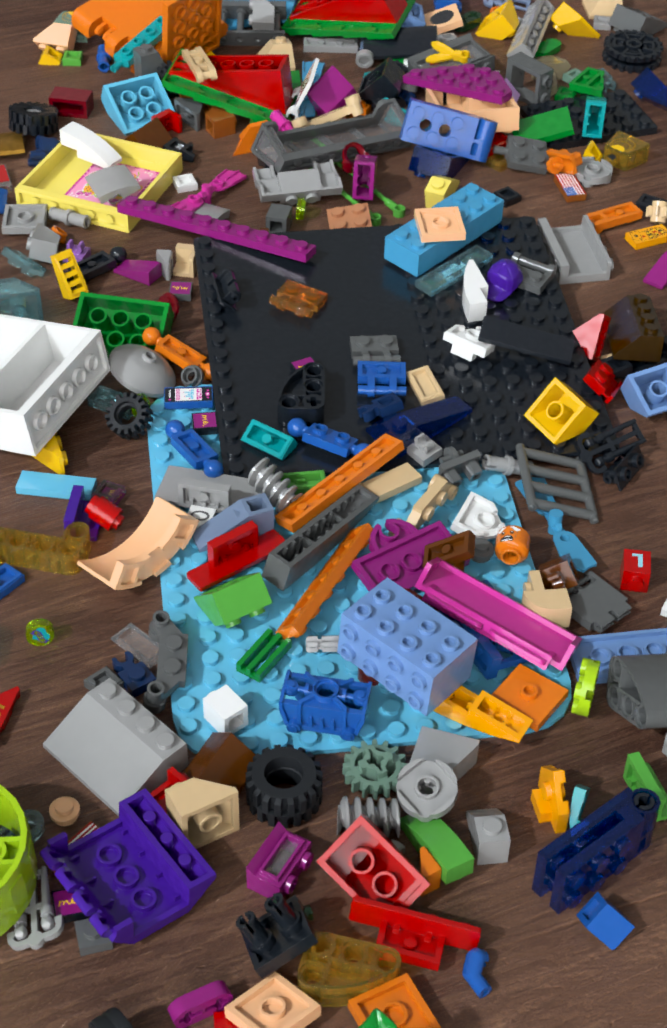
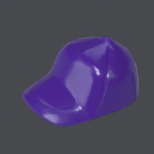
M501 259L489 268L485 280L488 284V300L494 302L504 301L521 284L523 273L515 261Z

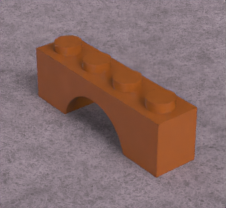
M180 94V98H192V99H193V97H189V96H185V95ZM204 103L206 131L214 139L236 133L235 125H237V119L234 114L227 112L223 108Z

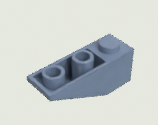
M265 493L239 499L198 527L192 538L199 552H204L208 550V541L251 520L258 526V536L274 529V508Z

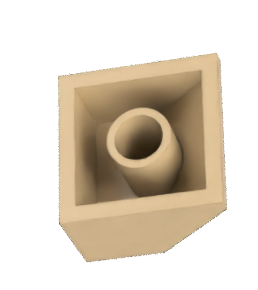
M193 777L184 782L175 783L170 788L165 789L167 815L195 849L240 830L239 792L236 787Z

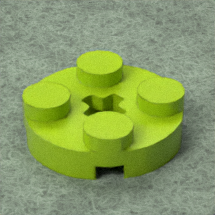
M583 658L579 681L576 683L571 713L588 717L601 661Z

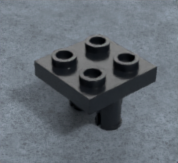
M275 893L273 897L277 901L276 904L271 897L267 898L264 903V907L268 911L266 914L257 919L252 911H247L245 916L248 918V922L242 915L236 920V926L241 931L254 969L261 979L277 971L281 966L318 943L304 907L296 895L285 900L281 893Z

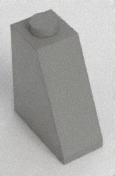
M422 726L410 762L420 758H424V761H434V759L443 761L453 770L458 781L477 763L480 740ZM423 783L420 785L422 794L429 795L433 793V784L427 786Z

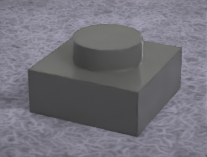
M90 918L74 922L80 956L113 949L111 940L99 935L90 923Z

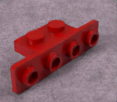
M251 520L208 541V562L188 571L187 578L202 592L267 559L269 552L284 542L285 539L274 529L258 536V526Z
M353 896L349 913V920L380 928L373 955L434 971L439 970L444 945L470 951L472 948H477L482 930L480 927L472 926L466 922H457L441 918L435 914L421 913L403 906L378 902L368 897Z

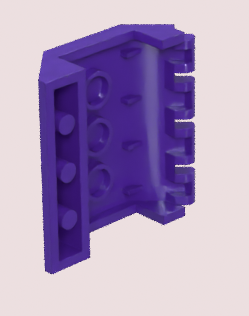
M146 788L119 802V818L69 845L67 834L62 832L47 840V847L40 852V856L48 867L56 871L55 876L66 891L73 893L72 899L84 915L91 916L89 921L99 935L109 938L112 943L135 944L185 915L216 879L214 870Z

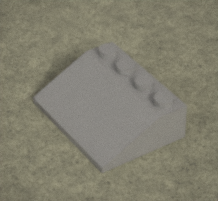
M108 678L86 693L43 743V748L118 817L120 801L144 788L149 793L154 791L168 780L167 770L170 767H174L178 772L188 767L187 743L111 678Z

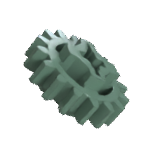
M373 739L372 745H367L363 740L361 741V748L352 746L351 754H345L342 767V775H345L344 782L345 784H351V791L353 793L361 790L362 798H365L368 793L373 794L374 800H377L379 794L382 793L386 798H389L390 790L396 792L397 778L400 771L408 764L405 763L406 756L405 754H398V746L391 749L388 748V741L378 745L377 740Z

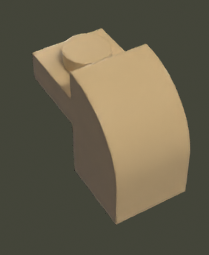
M540 570L529 571L527 582L523 583L521 604L562 628L569 627L572 605L567 588L545 590Z

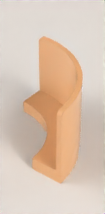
M156 497L143 522L125 542L99 557L78 560L77 565L114 590H124L140 586L143 580L152 575L157 577L171 565V558L179 549L184 550L191 540L199 520L165 499Z

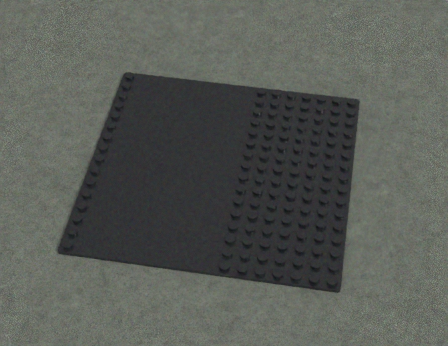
M529 216L503 217L499 224L454 252L419 277L384 259L385 236L403 226L402 224L272 233L316 245V254L306 263L208 236L194 238L193 244L224 474L248 478L251 469L260 460L268 457L270 461L267 467L272 464L277 466L274 474L279 471L291 473L324 470L325 476H329L354 457V454H350L345 458L302 441L301 436L293 437L298 442V445L282 461L240 440L252 419L291 436L287 426L281 425L277 419L278 395L285 380L293 373L290 370V362L312 356L325 369L324 425L359 439L358 444L367 443L370 445L385 433L403 441L404 450L376 472L389 471L407 462L414 469L423 468L407 454V447L414 443V438L421 433L427 435L442 448V456L440 457L444 456L443 451L448 446L454 447L456 451L462 450L464 454L478 449L481 454L478 461L479 464H482L485 454L498 457L508 455L517 459L515 446L518 443L524 444L526 448L562 456H579L580 452L576 446V440L580 435L555 445L524 416L536 399L556 377L569 385L600 413L586 429L590 437L593 438V435L613 428L601 395L599 396L582 380L589 371L590 365L584 350L573 333V330L576 328L556 274L540 295L517 287L504 301L494 302L487 299L486 316L574 339L575 345L570 365L496 345L494 351L488 356L482 358L477 355L471 362L451 353L453 344L443 340L444 332L454 325H464L465 329H476L477 326L482 325L483 321L468 322L464 314L462 305L464 276L461 274L452 275L451 279L453 282L442 289H436L433 294L420 287L428 281L434 284L441 283L443 279L439 276L450 268H459L462 261L474 254L487 261L482 264L481 260L473 259L485 280L489 268L495 262L501 259L511 260L515 251L522 253L526 258L546 265L551 264L535 219ZM224 268H230L234 271L236 283L241 292L240 300L235 303L236 312L229 307H223L218 302V295L213 286L212 272L219 275ZM396 335L401 362H406V372L428 365L445 394V401L422 408L406 379V385H397L406 386V396H398L403 402L404 409L391 417L382 418L379 415L372 421L364 422L363 417H359L357 408L363 405H370L372 400L384 395H375V397L358 395V385L367 384H358L357 366H353V359L351 358L350 336ZM375 384L378 386H389L388 384ZM616 434L610 436L612 441L617 439ZM585 439L582 440L583 446L586 450L592 451L602 445L607 444L604 440L599 444L595 443L592 447L586 448V446L584 445ZM619 444L615 445L616 449L620 448ZM609 448V449H607V450H605V451H602V452H600V453H598V454H605V453H607V452H609V451H611V450H610V448ZM439 458L424 468L439 467Z

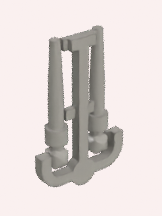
M42 866L37 871V880L41 879L42 902L38 903L36 881V888L31 898L30 906L26 908L19 920L14 924V931L7 933V942L13 950L21 951L30 947L34 950L39 949L45 942L57 938L63 932L64 917L62 915L54 917L46 866ZM39 910L42 918L41 927L44 929V933L40 932ZM28 914H30V916H31V932H32L29 936H28V931H27V929H26V927H27V916H26V915H28Z

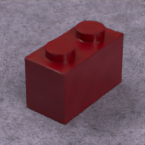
M55 86L49 96V105L58 108V116L88 119L94 109L93 90Z

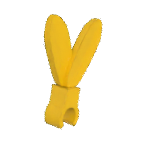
M433 41L431 46L439 53L428 56L426 62L440 63L453 59V61L467 63L468 58H470V52L468 50L454 51L439 41Z

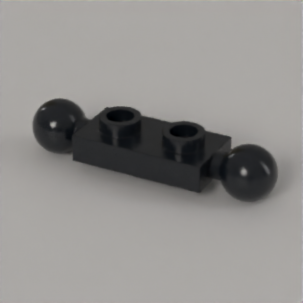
M115 246L111 249L110 254L102 250L77 262L85 282L117 267L116 263H122L126 260L127 251L122 246ZM73 276L67 278V281L74 280Z

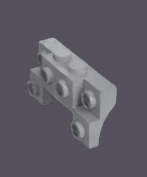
M333 159L323 163L313 161L312 169L278 172L277 177L273 165L264 169L252 168L255 187L258 189L261 203L279 201L282 205H294L302 202L314 203L320 201L321 196L338 195L343 190L341 177L335 169Z

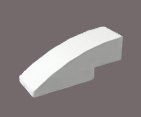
M72 121L59 130L61 144L77 150V157L103 168L116 166L122 161V157L105 140L76 122Z
M473 259L468 261L465 268L462 290V305L468 322L483 320L484 316H486L488 303V284Z

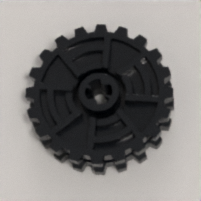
M627 29L622 32L618 30L616 33H610L609 36L605 37L602 60L606 61L607 66H612V69H619L620 72L627 71L631 74L633 72L641 74V72L648 73L650 70H655L656 67L660 66L664 46H662L663 43L659 41L658 37H653V34H646L644 31L637 32V30L629 31Z

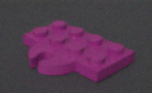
M386 519V529L394 533V536L391 537L382 533V527L379 524L375 525L369 538L370 553L353 560L351 568L368 591L372 590L387 577L410 593L418 590L415 588V585L424 569L425 545L452 535L440 520L418 530L411 523L404 520ZM470 559L465 560L464 567L469 565Z

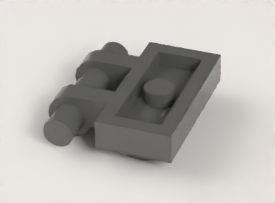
M396 335L350 336L349 345L353 366H358V361L401 362Z

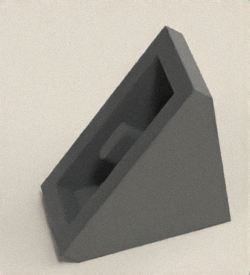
M174 98L175 112L182 116V121L197 132L201 131L205 118L204 103L194 101L192 98Z

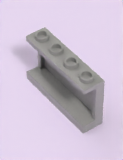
M583 215L581 225L551 228L547 218H538L537 226L551 264L557 266L556 277L559 285L610 279V272L614 269L613 259L609 257L607 248L603 246L600 234H597L594 223L590 221L588 215Z

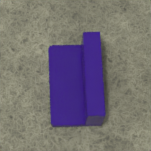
M73 485L63 519L65 538L67 540L97 541L101 526L88 518L89 515L84 512L89 501H85L84 486Z

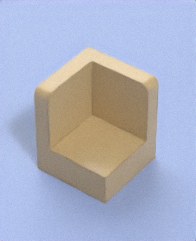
M177 243L175 247L176 264L173 269V276L194 278L197 271L194 245Z

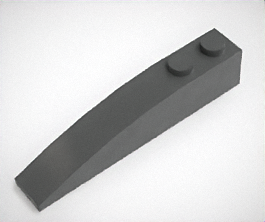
M356 485L269 552L262 577L284 591L340 543L350 530L378 502L379 497L362 485Z

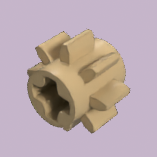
M652 201V206L648 205L646 207L645 217H650V223L666 224V201Z

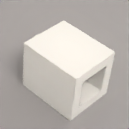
M227 684L218 690L210 692L203 698L204 718L218 732H231L234 734L248 725V705Z

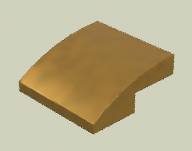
M16 132L0 133V156L25 153L22 134Z

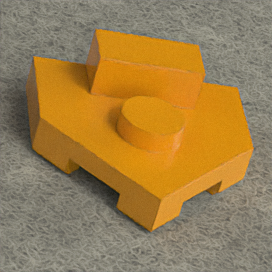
M553 765L541 766L538 781L539 789L532 790L531 802L539 823L551 822L555 834L564 833L567 830L570 815L569 801L565 800V771L560 768L556 769Z

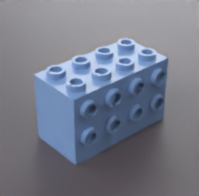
M387 577L342 613L337 652L345 660L360 668L367 676L374 678L385 686L389 692L395 693L406 701L410 707L427 716L470 678L478 639Z

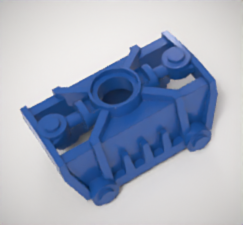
M287 670L279 700V711L284 724L287 726V730L292 733L306 730L339 735L345 741H353L365 722L372 682L363 683L354 681V678L342 680L311 675L307 671H305V674ZM286 695L295 696L297 700L285 699Z

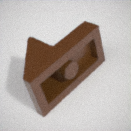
M467 530L425 545L423 568L427 562L439 557L464 572L465 560L474 558L476 535Z

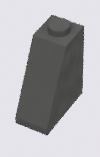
M142 44L139 47L133 48L135 77L154 72L158 73V66L160 68L163 67V59L151 44Z

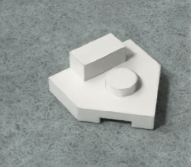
M454 325L444 332L443 340L453 344L451 353L470 362L477 355L485 358L495 348V345L478 340L481 326H477L476 329H465L464 325Z
M471 491L453 521L450 530L458 534L470 530L476 535L475 539L488 540L495 539L498 531L506 525L504 522H501L497 514L498 509L493 502Z

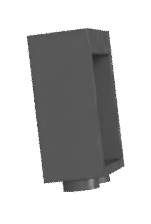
M522 52L508 57L506 78L520 94V101L526 104H537L551 99L553 68ZM525 72L536 77L535 92L523 86Z

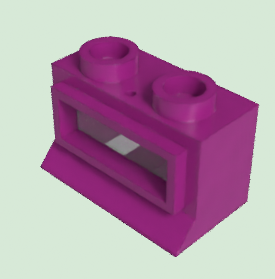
M278 821L246 867L247 888L267 898L271 897L275 902H277L273 897L275 893H281L284 897L286 894L290 895L297 885L298 876L302 870L307 871L313 861L314 854L311 853L312 842L286 830Z

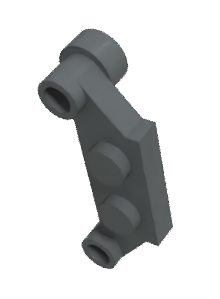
M163 610L156 611L153 614L148 631L150 639L159 643L157 677L155 681L148 684L147 691L143 696V706L152 714L161 713L166 707L167 697L179 687L185 688L188 634H183L170 620L169 614Z

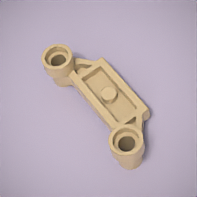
M359 93L344 98L346 106L332 110L307 121L306 115L298 117L291 121L293 128H302L323 124L328 121H339L349 114H352L353 117L364 113L360 103L362 101Z
M435 474L428 485L427 491L414 504L406 522L419 529L425 521L429 522L435 509L438 506H443L446 499L452 501L455 498L459 487L449 483L445 477ZM389 531L388 536H394V533Z

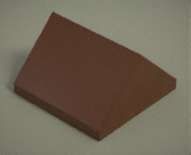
M156 117L125 140L163 149V145L169 142L172 137L158 117Z
M213 732L184 773L190 779L194 777L236 787L240 794L246 785L247 766L249 762H253V756L256 754L233 733Z

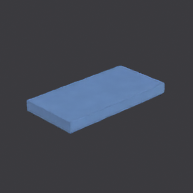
M667 628L578 636L582 638V641L570 660L577 682L579 681L583 658L601 661L596 684L607 683L609 663L613 656L666 653Z

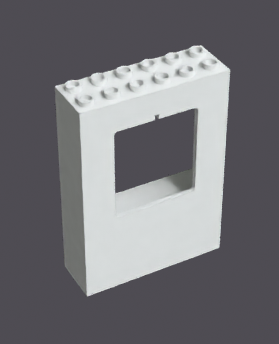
M0 314V450L36 456L109 373L110 365L101 330Z

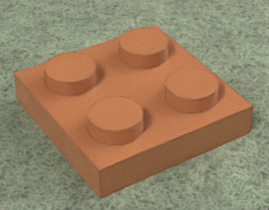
M368 202L326 209L329 229L372 227Z

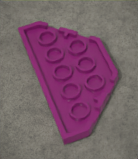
M474 64L439 66L436 68L411 69L410 72L403 75V83L495 104L502 105L512 99V90L498 71L491 70L489 67L479 68L475 67Z

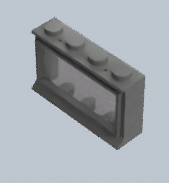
M471 33L443 43L454 51L468 50L470 58H468L467 63L453 61V59L440 63L426 62L428 56L439 53L433 48L408 57V72L411 69L474 64L475 67L479 68L489 67L495 71V55H491L473 39Z

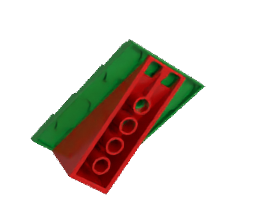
M299 0L283 24L282 30H285V33H288V35H312V37L342 36L343 38L367 37L368 40L395 39L416 0Z
M181 48L162 79V85L168 91L193 97L194 101L223 108L229 113L253 119V122L272 121L270 114L278 109L288 119L286 117L287 109L295 104L298 95H295L294 99L292 98L294 88L292 87L289 54L207 55L216 69L217 80L211 81L207 79L203 83H197L193 72L186 61L184 62L182 50L184 48Z

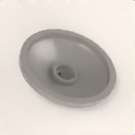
M124 344L115 347L109 355L108 361L112 375L119 383L132 392L146 397L159 398L164 397V387H174L176 384V376L170 363L151 348L139 344Z

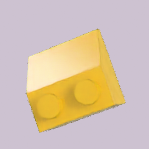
M555 377L524 416L551 442L557 445L584 433L600 413L569 385Z

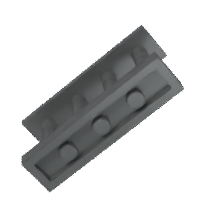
M222 0L221 20L226 23L227 19H237V30H228L226 35L220 39V46H265L270 39H275L277 36L285 37V30H280V19H286V1H268L275 7V30H244V19H249V14H252V10L249 8V1Z

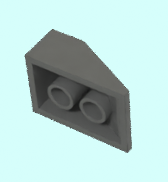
M620 4L616 5L608 23L614 27L613 31L615 32L618 30L622 32L628 29L629 31H644L646 34L653 35L667 27V22L642 10Z

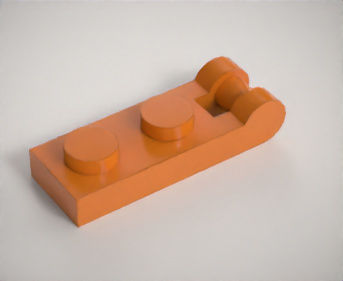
M630 201L586 215L594 223L597 234H600L604 229L642 219L643 211Z

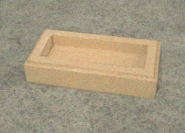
M428 365L406 372V379L422 408L445 401V394Z

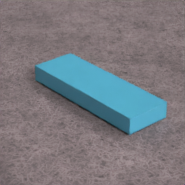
M22 470L15 489L16 494L69 499L73 485L84 486L85 501H90L97 486V479Z

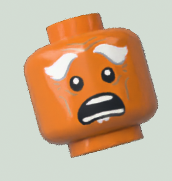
M516 525L501 528L497 533L494 547L497 558L508 565H515L526 560L531 542L529 533Z

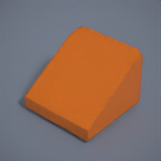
M423 846L419 852L418 871L431 884L420 895L421 897L440 888L442 871L435 858Z

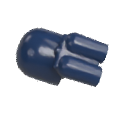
M37 135L35 140L36 150L29 151L28 166L36 167L60 141L55 137L48 138Z

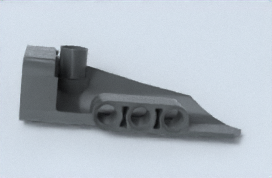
M667 652L661 654L613 656L610 659L606 692L608 705L612 710L639 729L667 728Z

